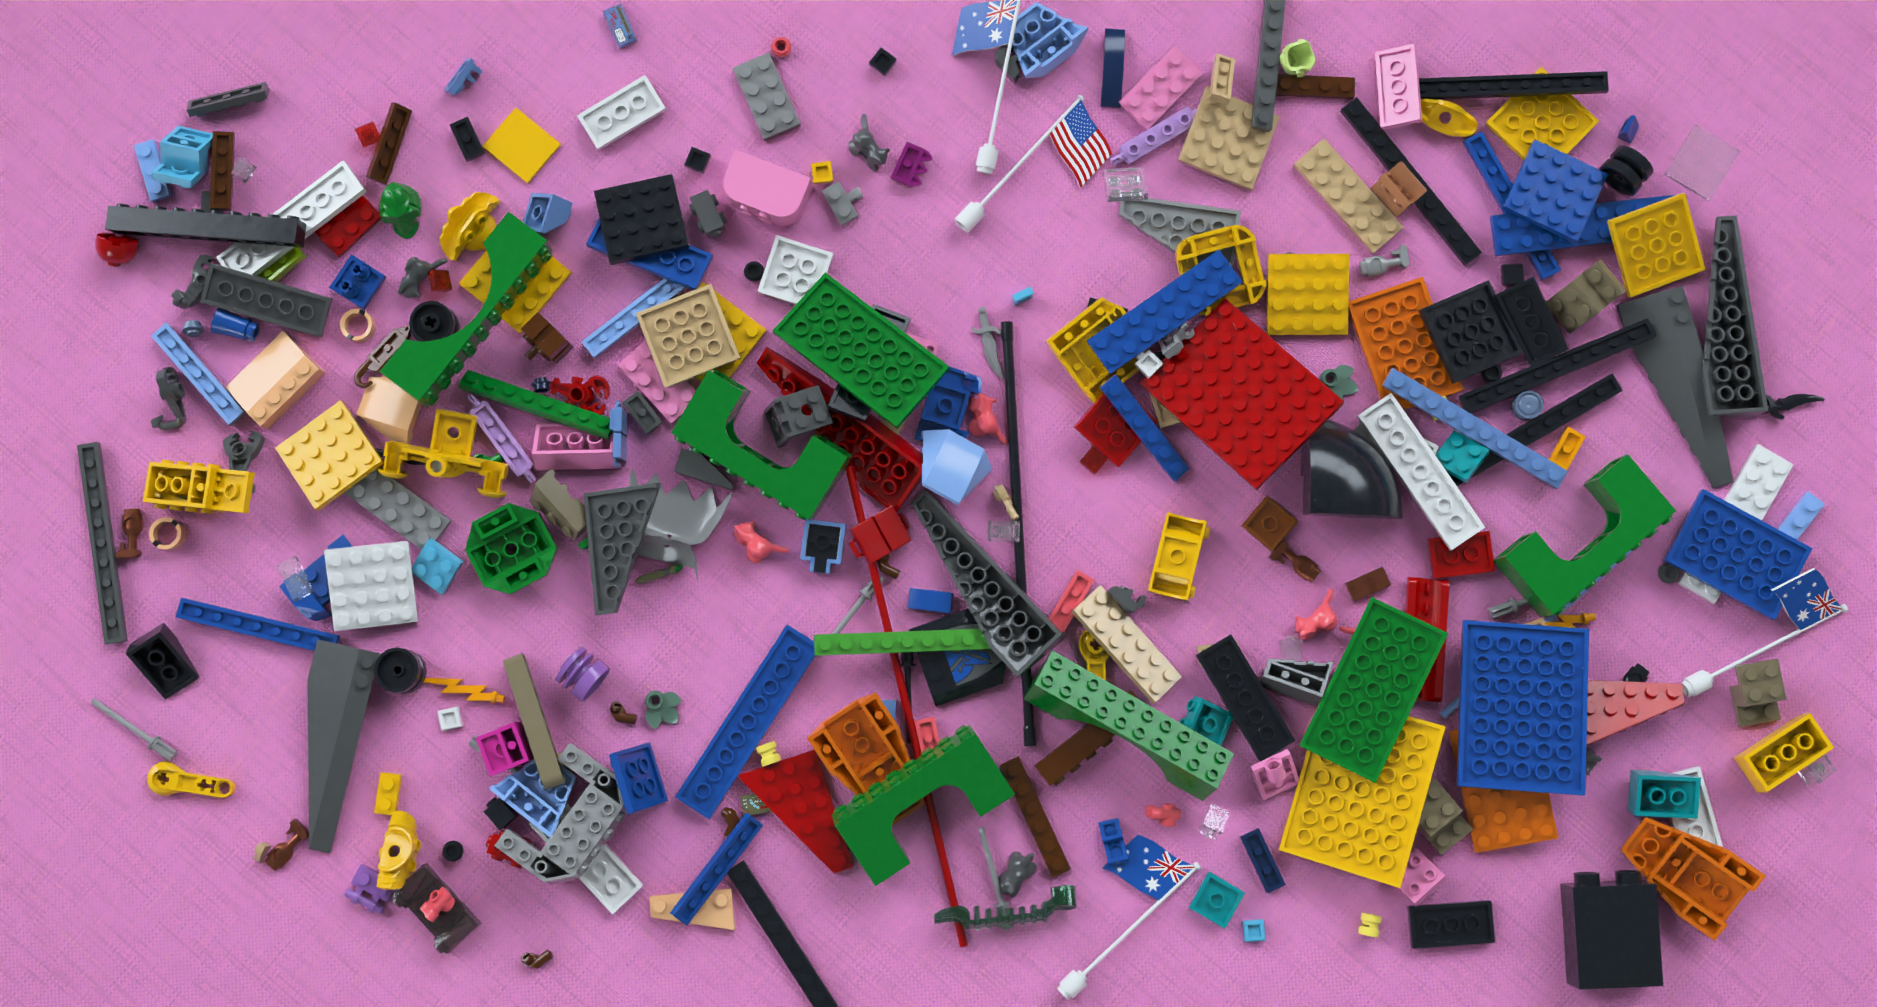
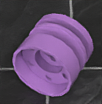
M581 647L568 657L555 678L558 683L565 680L564 688H568L574 683L575 686L572 694L581 702H584L593 694L610 672V668L601 661H597L591 666L590 663L594 655L590 653L585 657L587 649Z

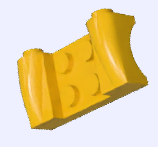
M1167 512L1148 592L1188 602L1190 598L1194 599L1196 587L1193 586V579L1204 539L1209 538L1211 530L1210 527H1207V521Z

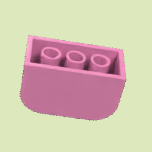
M736 149L723 182L726 194L735 208L742 211V214L747 217L753 218V216L761 218L760 221L768 225L775 223L781 226H788L796 223L803 215L813 190L810 177Z

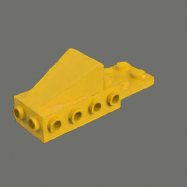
M163 459L161 463L149 462L143 502L154 504V508L167 509V506H170L169 509L182 511V508L185 507V511L198 513V509H201L200 513L213 514L214 511L249 514L254 472L220 469L221 466L215 464H208V467H205V464L192 462V466L189 465V462L177 461L174 464V461Z

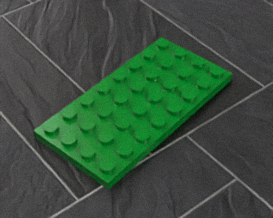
M826 272L772 330L774 335L896 429L900 427L950 370V367Z
M1371 597L1299 746L1376 783L1448 633Z

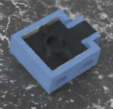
M805 520L800 560L810 561V572L830 574L832 564L842 565L846 524Z

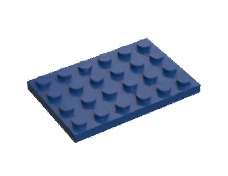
M1701 489L1663 561L1763 616L1776 620L1783 605L1771 589L1799 576L1813 548L1705 489Z

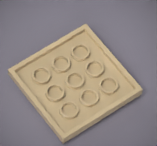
M1206 86L1177 161L1251 191L1280 116L1274 114L1272 130L1270 132L1250 129L1252 104L1232 96L1228 105L1209 99L1210 87Z
M712 284L636 313L665 389L705 374L708 370H715L741 359Z

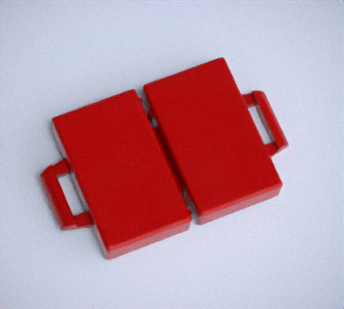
M890 505L850 528L849 530L854 539L849 543V546L856 558L864 556L870 565L911 541L906 531L910 526L902 513L897 514L893 505ZM855 542L859 546L862 553H859L857 547L854 544Z

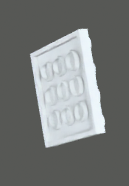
M409 541L324 550L334 631L418 622Z

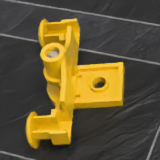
M438 408L436 409L430 448L395 441L385 442L383 454L385 456L384 467L378 468V472L385 477L394 479L407 477L409 473L402 471L403 461L414 460L426 463L427 472L434 477H456L467 471L485 476L483 487L477 488L478 492L483 496L503 498L508 494L502 491L501 488L503 479L507 478L509 464L471 457L478 416ZM451 427H456L459 430L457 438L450 436L449 430Z

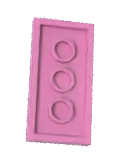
M1410 44L1375 52L1380 127L1385 130L1422 122L1416 45Z
M1174 45L1119 103L1145 130H1148L1202 73Z
M646 340L618 364L672 425L681 417L696 392L687 381L665 389Z

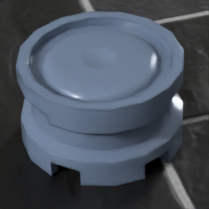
M1534 391L1522 392L1514 397L1512 401V413L1520 420H1531L1541 414L1543 400Z

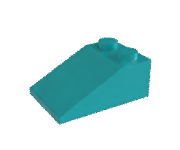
M1630 770L1627 810L1635 816L1698 819L1701 778L1658 771Z

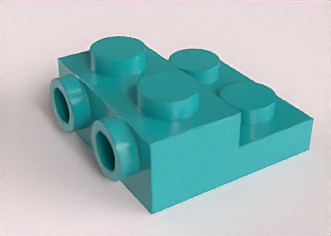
M1194 696V699H1190L1187 703L1186 709L1188 712L1186 717L1182 718L1179 722L1221 746L1233 717L1229 711Z

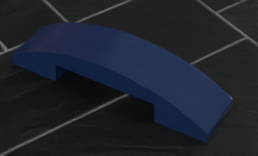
M1105 28L1100 107H1121L1119 101L1122 97L1125 30Z

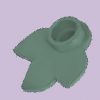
M1339 365L1335 369H1327L1320 375V381L1342 400L1343 395H1351L1358 391L1356 383L1350 378L1354 368L1348 365ZM1327 376H1331L1333 378L1332 383L1327 382Z
M651 691L645 698V704L648 707L645 717L648 724L653 729H656L662 720L667 723H677L679 715L675 706L681 703V698L673 692ZM654 697L659 698V703L657 705L653 704L652 699Z

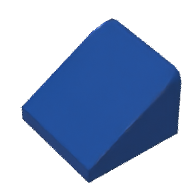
M1632 115L1625 120L1618 134L1619 139L1632 143L1639 128L1636 116Z

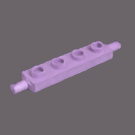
M1187 106L1119 146V154L1110 158V161L1113 162L1112 165L1115 166L1123 160L1130 164L1190 129L1197 108L1192 111Z
M473 393L470 394L471 396L468 395L467 399L473 405L470 414L478 416L477 423L516 476H525L530 485L534 483L533 481L536 482L538 479L531 472L534 463L489 402L486 400L480 402Z

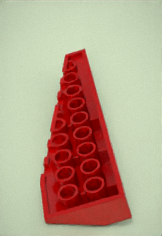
M769 347L764 349L756 364L772 383L777 384L783 396L819 385L828 408L835 389ZM802 406V413L806 416L811 415V409L808 406ZM828 409L833 423L813 431L816 435H822L852 454L853 457L847 467L853 466L855 477L860 483L859 486L886 508L893 505L897 513L922 481L923 453L871 414H869L866 423Z

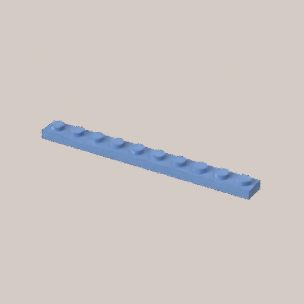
M1395 368L1390 370L1382 384V387L1555 489H1558L1568 472Z

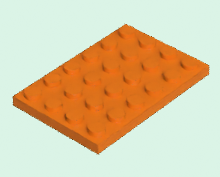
M1423 277L1349 301L1348 312L1380 400L1392 393L1382 387L1392 368H1395L1440 396H1449L1464 390L1461 381L1454 384L1451 383L1418 312L1433 304ZM1392 393L1403 410L1415 407Z
M1459 729L1448 731L1456 769ZM1461 787L1468 824L1473 828L1470 833L1475 853L1559 838L1549 793Z

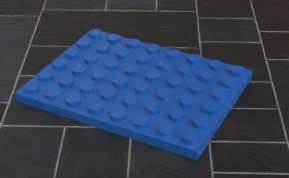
M1472 620L1462 621L1457 786L1585 796L1589 629Z

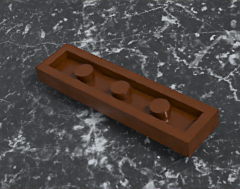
M1278 74L1276 96L1354 99L1355 77L1310 75L1297 77V75Z
M391 103L366 175L367 178L387 185L412 110L398 103Z
M213 131L210 210L232 211L234 132Z

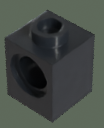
M496 797L486 804L488 808L484 811L499 830L505 829L519 816L506 802Z

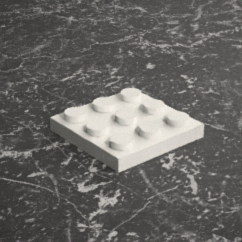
M776 235L757 292L796 305L825 272L828 274L834 253Z

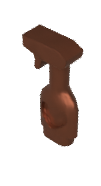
M124 509L122 529L128 536V549L126 550L125 543L120 542V549L115 553V558H137L142 555V552L137 550V536L142 530V514H140V509Z
M1286 541L1280 543L1268 557L1272 561L1277 560L1284 564L1285 561L1280 556L1283 554L1292 562L1294 571L1304 580L1308 579L1311 582L1321 572L1317 568L1318 565L1304 555L1297 556L1289 550Z
M293 819L290 822V829L286 832L287 835L292 832L296 834L288 842L277 844L267 854L268 858L265 862L274 871L282 868L292 858L293 848L301 839L309 838V831L297 819Z

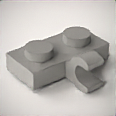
M838 181L822 190L841 226L859 217L852 205V202L863 197L859 187L846 194Z
M1187 322L1159 341L1162 353L1167 359L1177 355L1184 347L1181 339H1190L1195 335L1193 329L1184 332L1189 327Z

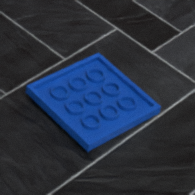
M1534 139L1502 209L1576 244L1608 174Z

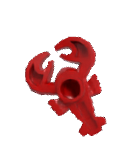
M595 375L590 377L584 384H582V377L575 376L572 377V383H561L559 378H554V381H551L550 393L554 395L559 392L568 398L565 403L576 406V403H578L579 408L600 415L604 414L606 410L605 403L602 404L599 410L597 406L600 405V402L590 406L587 405L596 398L595 393L602 398L601 390L604 391V399H608L610 386L604 377Z

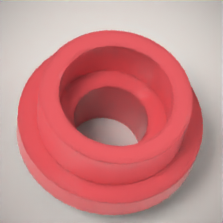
M784 37L776 38L771 45L773 54L777 57L789 55L791 52L789 40ZM780 45L785 46L783 51L778 50Z

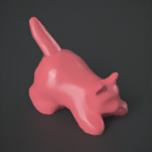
M979 393L977 399L970 397L968 402L969 408L975 416L968 426L971 434L975 437L995 435L1000 442L1005 445L1008 444L1007 439L998 429V421L992 411V404L997 399H992L983 393Z
M754 520L734 526V537L740 544L747 547L746 556L753 563H760L772 551L779 553H788L790 551L788 548L771 544L767 539L755 533Z
M1332 588L1328 590L1322 605L1308 618L1296 616L1295 631L1300 634L1301 641L1312 638L1319 630L1329 632L1337 626V616L1329 605L1333 597Z

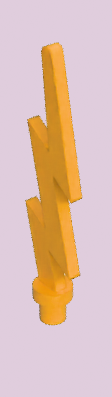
M1586 612L1580 615L1559 614L1557 616L1562 622H1545L1546 626L1575 628L1572 623L1587 625L1591 621H1596L1595 613L1587 614Z
M425 678L424 683L447 685L440 693H472L465 701H490L494 704L496 702L504 704L506 699L505 695H500L497 691L481 693L488 685H458L464 679Z

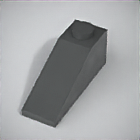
M688 447L687 450L681 448L674 472L725 489L735 490V487L708 460L694 452L692 447Z

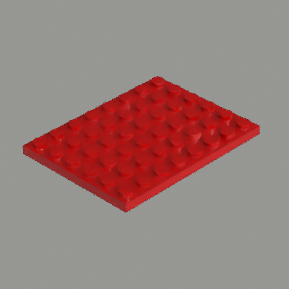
M1225 298L1194 329L1195 335L1192 338L1182 340L1184 347L1181 351L1169 359L1165 357L1162 360L1164 363L1162 367L1150 378L1145 377L1140 382V385L1257 491L1344 405V401Z

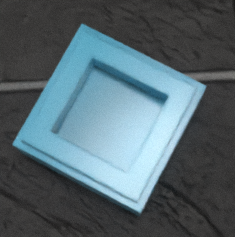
M1031 286L1012 295L1015 305L1033 297L1034 292Z
M1264 919L1242 920L1244 942L1266 941Z

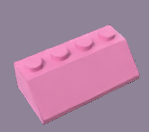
M536 424L532 450L535 469H616L613 458L614 431L609 439H605L564 424Z

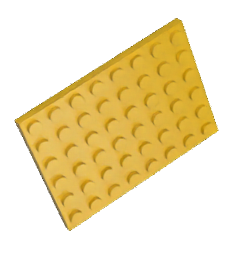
M1408 716L1376 783L1307 750L1279 850L1401 888L1446 726Z

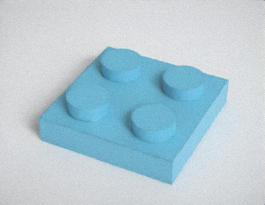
M430 538L414 562L412 572L416 577L442 595L447 591L464 561Z

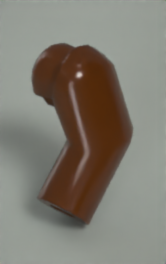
M889 554L876 561L879 570L883 574L897 579L900 570L889 565Z
M619 701L611 703L610 712L617 722L636 724L637 714L626 713Z
M725 807L721 815L728 824L724 833L728 837L740 820L734 809Z
M548 949L540 955L527 952L521 956V962L527 967L538 969L551 960L553 954Z

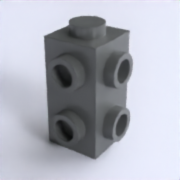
M705 190L690 197L692 204L689 207L693 216L698 215L700 222L697 225L701 233H706L708 238L721 236L723 231L726 230L724 224L727 223L723 212L718 213L716 206L719 203L715 194L710 195L709 191Z

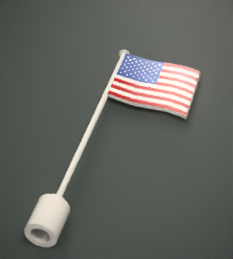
M1082 95L1077 96L1078 99L980 204L978 202H970L959 213L954 221L963 231L969 233L985 216L983 205L1049 135L1058 154L1073 172L1080 188L1112 155L1105 137L1091 120L1083 104L1084 97Z

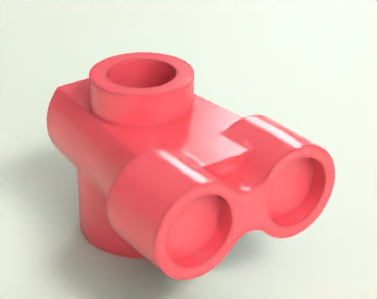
M1164 803L1163 807L1147 805L1145 814L1150 819L1160 820V825L1173 827L1176 826V819L1181 817V810L1175 808V804Z
M442 886L439 890H434L431 893L430 899L420 907V910L429 921L434 922L441 910L448 912L452 909L455 899Z

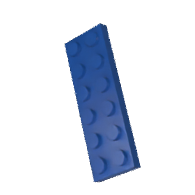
M599 218L586 245L588 248L608 255ZM689 245L688 249L625 263L688 289L696 290L713 259V254Z

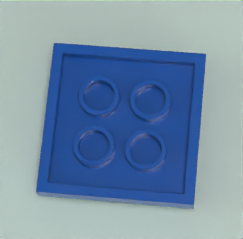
M650 742L609 754L627 815L668 801Z

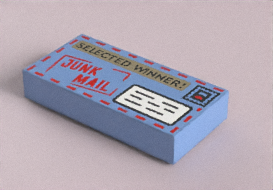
M621 3L603 11L619 48L637 41Z

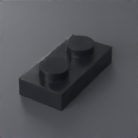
M468 116L450 124L451 130L467 162L485 154Z

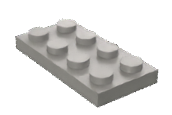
M769 52L733 67V71L764 141L801 126Z

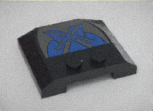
M966 609L911 628L909 631L979 629L970 610ZM992 649L917 652L935 707L1003 683L1005 663Z

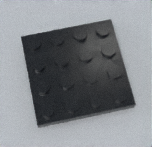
M672 174L594 191L610 265L689 248Z
M1489 280L1418 311L1452 384L1523 353Z

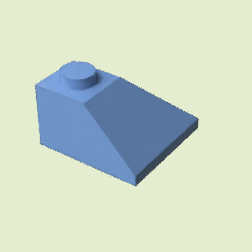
M532 193L523 223L535 232L545 234L567 222L571 215L573 203L554 194Z

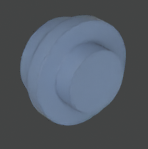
M190 320L184 323L182 331L189 337H198L204 332V327L201 325V322Z

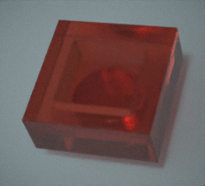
M373 121L355 128L363 148L378 142L380 134Z
M431 270L428 272L432 291L448 292L452 290L448 270Z
M1092 446L1079 462L1095 475L1108 458Z

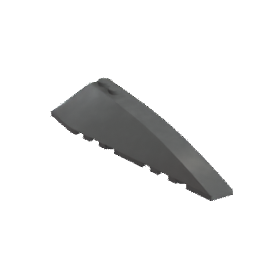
M1737 216L1716 217L1702 370L1708 416L1753 417L1768 411Z
M1683 286L1617 305L1623 328L1644 319H1649L1657 336L1654 339L1632 347L1631 350H1634L1638 362L1641 366L1643 365L1648 374V379L1657 389V394L1673 421L1677 423L1683 438L1690 445L1692 454L1700 462V467L1712 488L1734 483L1720 416H1708L1702 379L1704 355Z
M926 489L911 503L926 528L931 541L938 550L941 559L944 561L961 596L968 605L971 614L974 616L979 629L986 638L989 647L1017 677L1021 676L1051 652L1066 636Z
M319 639L317 640L308 676L309 849L330 853L374 679V667L380 653Z

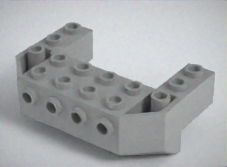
M572 743L568 744L557 760L590 782V784L543 849L540 851L510 829H506L495 844L496 848L548 884L575 880L583 876L592 860L598 856L602 846L611 838L615 828L623 821L627 813L623 805L620 789L617 786L615 774Z

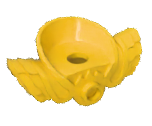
M474 192L470 197H466L460 206H454L448 210V222L442 228L439 241L443 252L449 259L456 261L464 249L470 251L486 249L483 242L496 227V222L490 213L500 203L497 197L489 193Z
M395 811L391 815L388 831L384 836V845L379 850V859L381 860L378 864L380 871L377 875L376 887L380 889L395 890L402 888L406 878L415 872L417 867L416 856L417 852L420 851L421 841L418 840L415 818L405 811ZM393 846L400 848V853L396 857H392Z

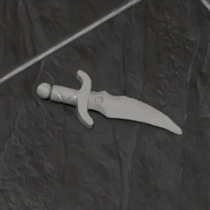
M980 307L978 312L982 328L975 329L971 327V330L976 334H982L981 341L984 344L985 357L993 371L1001 379H1004L997 357L996 341L992 337V332L1001 334V331L996 327L989 326L986 308Z

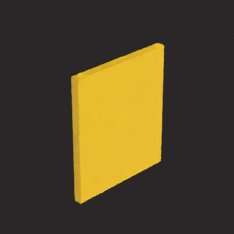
M515 107L484 143L483 148L528 184L557 149L560 148L561 144Z

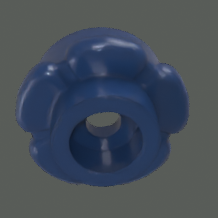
M546 377L535 378V382L531 383L535 393H543L550 390L549 384L551 381L547 380Z

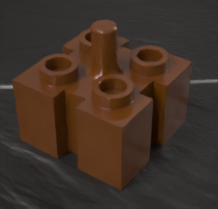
M539 312L521 328L525 333L522 337L533 346L525 354L529 360L539 352L548 362L553 360L555 363H558L574 347Z

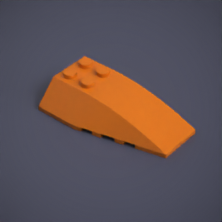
M876 692L854 700L822 721L807 737L828 771L855 795L859 793L864 794L872 784L876 782L881 783L889 773L895 770L899 771L910 760L899 726ZM921 798L900 812L895 817L892 826L925 805L924 799Z
M1644 817L1620 848L1631 863L1641 871L1648 882L1657 884V891L1678 916L1714 941L1726 928L1727 923L1725 920L1748 891L1754 892L1766 877L1764 873L1731 850L1648 817Z

